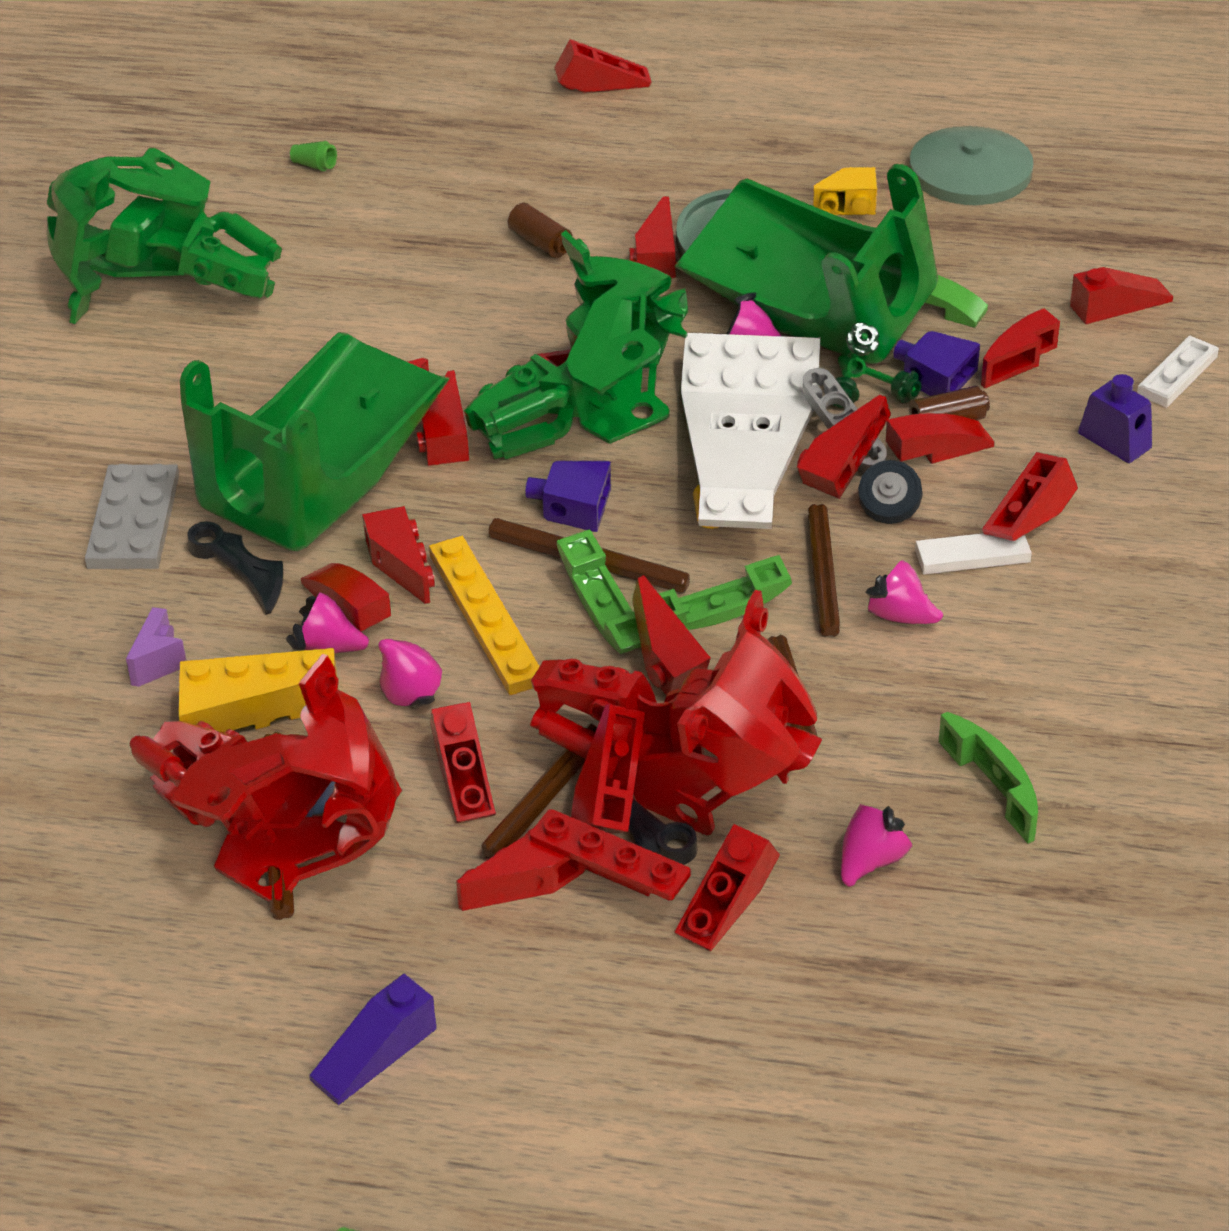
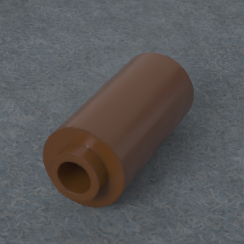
M520 203L512 209L508 216L507 224L511 231L551 257L559 258L567 253L563 246L561 233L566 230L573 237L572 232L528 203Z
M977 385L911 400L909 403V415L941 413L964 416L974 420L984 419L986 411L990 409L987 393L982 391Z

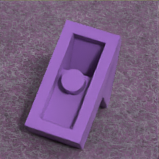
M152 607L126 657L132 686L139 687L180 670V661H186L183 641L179 638H174V628L169 624L167 609Z

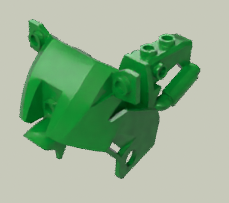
M149 148L142 157L106 156L88 161L59 174L56 180L49 186L47 206L58 213L57 217L47 216V241L55 263L76 290L72 292L68 301V309L71 310L69 322L72 324H76L88 311L92 292L101 287L102 278L94 271L113 277L189 275L194 277V280L201 285L214 284L248 297H270L274 291L275 281L270 280L266 269L271 261L274 262L280 259L282 247L277 244L274 238L237 213L219 212L211 217H207L204 210L208 200L211 181L156 148ZM156 163H165L172 169L161 168ZM117 166H141L142 168H118ZM109 183L132 193L163 199L157 200L138 196L114 219L110 230H103L88 223L97 211L114 203L115 191L109 186ZM220 229H224L226 234L258 255L243 256L223 245L218 238L213 237V234Z
M565 230L561 233L562 242L569 256L570 264L577 275L574 285L576 296L580 303L566 318V329L571 346L567 360L562 365L556 367L541 356L534 354L524 365L511 367L503 379L495 384L489 383L483 386L478 392V396L465 408L464 413L467 425L472 431L479 430L490 441L488 444L494 460L502 457L506 460L554 445L555 440L561 439L568 434L572 426L573 417L578 418L580 426L584 430L609 444L666 420L670 416L669 407L655 395L657 366L670 334L683 338L688 336L682 327V322L688 313L686 288L660 297L659 295L667 291L671 286L672 278L669 275L647 265L626 259L590 256L586 244L580 238L575 240ZM643 369H649L648 389L645 392H641ZM639 406H647L653 411L650 417L644 419L635 417L632 412ZM548 413L558 415L552 423L547 424L545 421L503 435L505 432Z

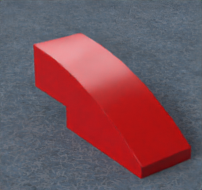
M1042 308L1010 326L990 346L983 358L981 386L988 388L1038 367L1040 355L1057 348L1060 321L1045 308Z
M924 413L887 419L885 441L900 462L925 455L930 463L933 464L992 448L995 444V441L979 421L964 416Z
M330 563L301 578V584L315 597L321 592L334 600L346 618L360 632L391 616L389 594L375 581L350 566Z

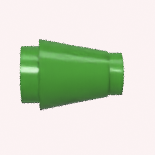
M327 141L294 144L290 149V159L294 163L326 171L335 166L337 150L334 145L329 144Z

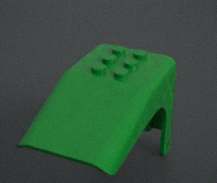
M894 164L887 172L893 210L890 209L877 227L866 226L833 215L751 179H742L737 183L681 259L675 264L676 268L737 306L739 304L735 301V298L746 293H756V298L752 301L765 311L776 330L792 337L820 338V347L840 354L851 352L847 345L846 335L848 331L852 330L851 328L854 324L865 323L866 326L871 325L875 327L879 333V347L873 353L865 356L858 355L867 364H878L889 355L936 288L938 281L920 181L917 174L903 164Z
M339 332L271 400L250 416L222 402L214 407L209 367L202 361L194 360L184 368L181 374L180 395L197 501L203 509L288 551L299 552L313 543L376 486L450 378L436 375L365 344L347 333Z

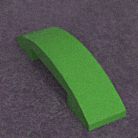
M938 275L936 288L925 302L945 308L946 320L976 328L988 310V304L962 285Z
M589 529L557 540V548L573 587L602 636L620 654L641 647L635 613L605 565L606 555L591 530Z
M776 555L745 565V577L678 598L675 589L659 593V595L688 630L716 625L742 616L754 590L762 591L764 605L792 584V580L780 555Z
M950 712L941 714L938 742L959 766L972 761L976 763L1007 798L1005 812L1007 821L1028 844L1035 841L1038 803L1033 785L1020 762L1004 744L980 726Z

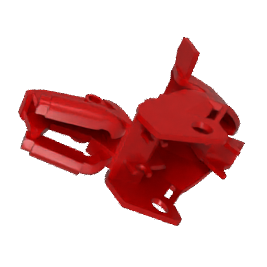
M754 590L747 602L743 620L737 628L738 633L732 649L722 654L714 670H691L680 688L668 692L664 703H657L654 692L642 672L634 671L631 674L620 667H597L582 664L580 660L573 658L566 660H543L531 679L532 687L537 691L540 707H538L533 715L530 726L539 730L538 734L584 759L587 757L595 733L556 713L564 704L591 715L597 721H600L607 704L645 712L633 793L636 801L650 811L672 821L686 823L692 826L695 831L707 836L711 835L715 829L712 815L714 809L733 796L741 794L775 775L778 776L783 784H787L789 772L806 768L822 742V738L812 733L787 725V723L811 726L817 721V711L807 689L788 660L760 634L767 626L769 613L768 609L764 608L762 591ZM704 748L712 754H714L715 756H717L718 758L706 756L704 754ZM716 786L722 790L708 801L702 798L703 795ZM679 804L692 808L698 818L686 815L680 809Z
M325 654L318 658L298 683L306 704L301 710L300 718L308 735H283L276 733L247 742L243 735L234 730L227 729L225 733L214 730L213 727L203 721H199L196 725L184 721H169L162 724L159 732L153 739L148 736L137 735L131 739L129 744L131 753L137 763L153 773L150 779L154 784L153 788L156 793L190 823L210 827L216 820L222 821L228 834L218 854L214 868L217 872L268 902L272 900V885L261 886L259 885V879L264 873L268 872L271 866L281 872L279 880L273 884L275 900L280 901L282 898V872L285 889L292 892L299 881L357 859L385 836L396 799L402 792L395 778L391 761L356 698L338 689L339 681L336 669L329 656ZM331 781L336 782L334 784L336 789L325 802L323 816L305 817ZM342 815H347L345 823L335 820ZM329 852H335V855L300 868L296 866Z

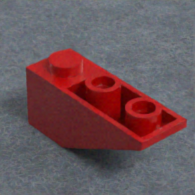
M405 506L362 514L365 542L372 564L424 604L430 603L429 588L435 587L434 575L431 565L424 566L427 563V557L423 542H416V540H419L416 520H409Z
M465 702L431 709L430 726L456 823L496 815L471 703Z
M733 824L674 933L712 951L762 890L780 856L768 839Z
M529 830L525 836L508 847L498 850L493 857L476 868L466 871L462 877L456 880L458 906L462 911L552 894L585 872V865L530 840L531 830Z

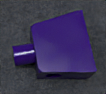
M929 331L916 344L902 339L899 340L895 346L893 356L895 359L904 362V371L908 373L915 371L918 374V380L921 382V391L932 396L961 389L978 371L980 344Z
M1119 374L1089 396L1078 434L1130 464L1152 448V410L1149 399L1133 391V378L1125 374Z
M555 461L552 463L547 479L528 477L525 489L526 498L543 500V515L548 521L598 532L611 492V462Z

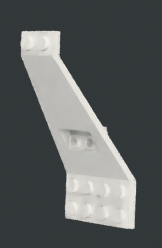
M687 333L688 336L685 338L681 399L700 486L699 526L772 529L774 495L814 411L803 394V376L810 369L819 368L820 338ZM733 423L734 426L726 428L723 426V424ZM760 424H766L769 427L766 429H760L757 426Z

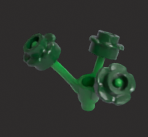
M865 323L854 324L851 328L852 330L848 331L846 335L847 345L851 352L839 356L838 364L842 370V376L835 378L853 404L858 401L860 393L857 389V384L851 377L857 378L863 374L891 384L892 396L897 397L903 404L916 399L921 391V382L918 380L919 376L915 371H911V373L900 371L895 377L867 367L864 360L858 357V355L865 356L877 350L879 347V333L871 325L866 326ZM832 404L833 406L844 408L839 404Z

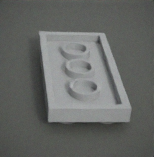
M108 465L85 555L87 569H159L179 480L178 465Z

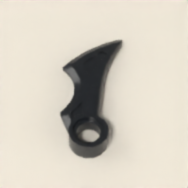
M199 522L189 528L187 536L191 554L202 559L218 558L250 586L265 614H270L282 590L284 577L283 561L266 560L254 556L244 546L241 535L225 532L220 525L214 522ZM203 537H212L215 539L210 543L198 542V540Z
M633 798L628 831L633 836L636 845L683 865L691 862L696 857L698 851L696 831L692 826L681 822L666 825ZM674 839H681L687 842L684 847L677 849L666 845Z

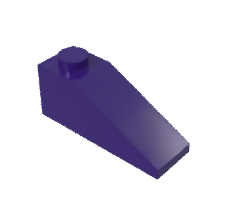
M403 973L368 1001L309 1075L310 1081L336 1104L340 1105L437 1029L433 996Z

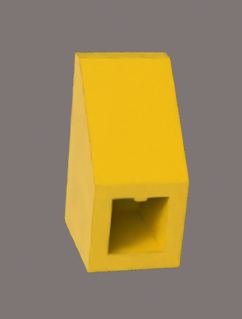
M844 167L814 185V207L833 215H876L877 182L875 167Z

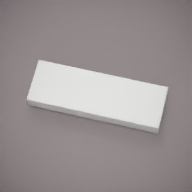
M1188 336L1138 385L1137 393L1167 408L1217 358L1219 348Z
M981 533L916 541L915 552L923 575L1031 562V550L1025 535L1012 541Z

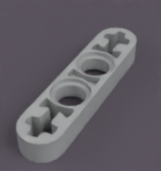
M813 368L804 374V397L828 429L857 410L851 399L828 370ZM821 385H824V394H825V395H824L823 397H822L823 391H822V390L820 389V387H819V386H821ZM832 404H839L845 410L839 414H832L826 408ZM877 437L868 452L870 457L864 458L858 468L863 474L872 465L880 461H886L887 450L879 437Z

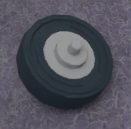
M895 460L880 461L869 467L862 475L858 487L860 505L865 513L875 521L886 524L900 523L910 518L919 508L923 496L921 480L915 470L906 463Z

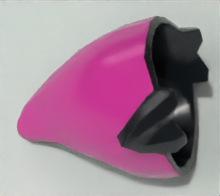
M746 293L735 298L739 307L726 334L782 337L765 311L752 301L756 298V293Z
M901 560L889 575L885 574L883 577L881 575L876 577L875 585L868 588L865 592L870 596L868 612L882 619L905 624H934L943 618V612L930 601L928 594L924 593L921 581L915 570L904 560Z
M321 592L316 597L311 596L306 599V605L299 610V613L303 616L301 626L295 623L293 634L286 637V641L293 649L303 651L334 648V653L354 652L366 649L369 644V638L348 621L336 602Z
M381 640L378 644L382 654L380 687L388 701L399 706L410 705L412 708H420L434 702V694L441 683L442 669L432 655L424 648L408 641Z
M860 804L852 816L842 841L841 879L846 886H853L856 881L869 872H874L876 868L888 866L899 861L912 848L911 841L902 831L905 827L904 821L895 817L893 809L889 806L882 811Z

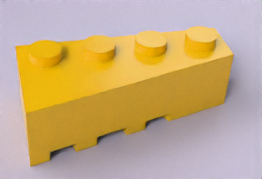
M334 648L180 661L179 721L195 725L199 721H203L213 727L214 730L225 733L227 729L235 730L254 725L255 729L268 727L275 719L287 716L290 720L300 718L301 710L306 704L298 683L322 654L329 656L336 669Z

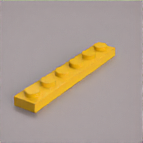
M463 535L429 545L430 557L509 696L533 689L531 679L540 666Z

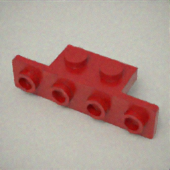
M549 809L530 832V840L581 862L585 865V870L648 897L652 893L671 901L691 876V869L688 866L553 809Z

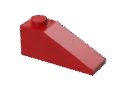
M569 39L554 67L558 82L569 90L577 89L582 92L645 88L650 87L652 83L647 67Z
M664 196L636 232L635 248H629V260L652 267L669 275L671 278H676V255L669 196Z
M1106 267L1090 269L1073 276L1070 307L1085 325L1173 302V295L1157 278Z
M455 370L447 371L445 377L450 379L422 418L423 431L417 432L419 453L426 452L428 466L470 461L468 434Z
M879 394L814 438L809 448L802 451L797 462V469L803 484L838 499L841 498L885 426L887 419L891 416L885 396Z
M1036 452L982 528L983 533L1015 541L1059 515L1078 489L1067 458Z
M644 575L639 577L636 582L632 602L645 669L651 683L657 688L660 687L664 694L667 695L668 692L681 687L691 670L707 669L711 657Z
M612 704L605 706L575 786L571 812L572 818L610 834L628 832L645 712Z

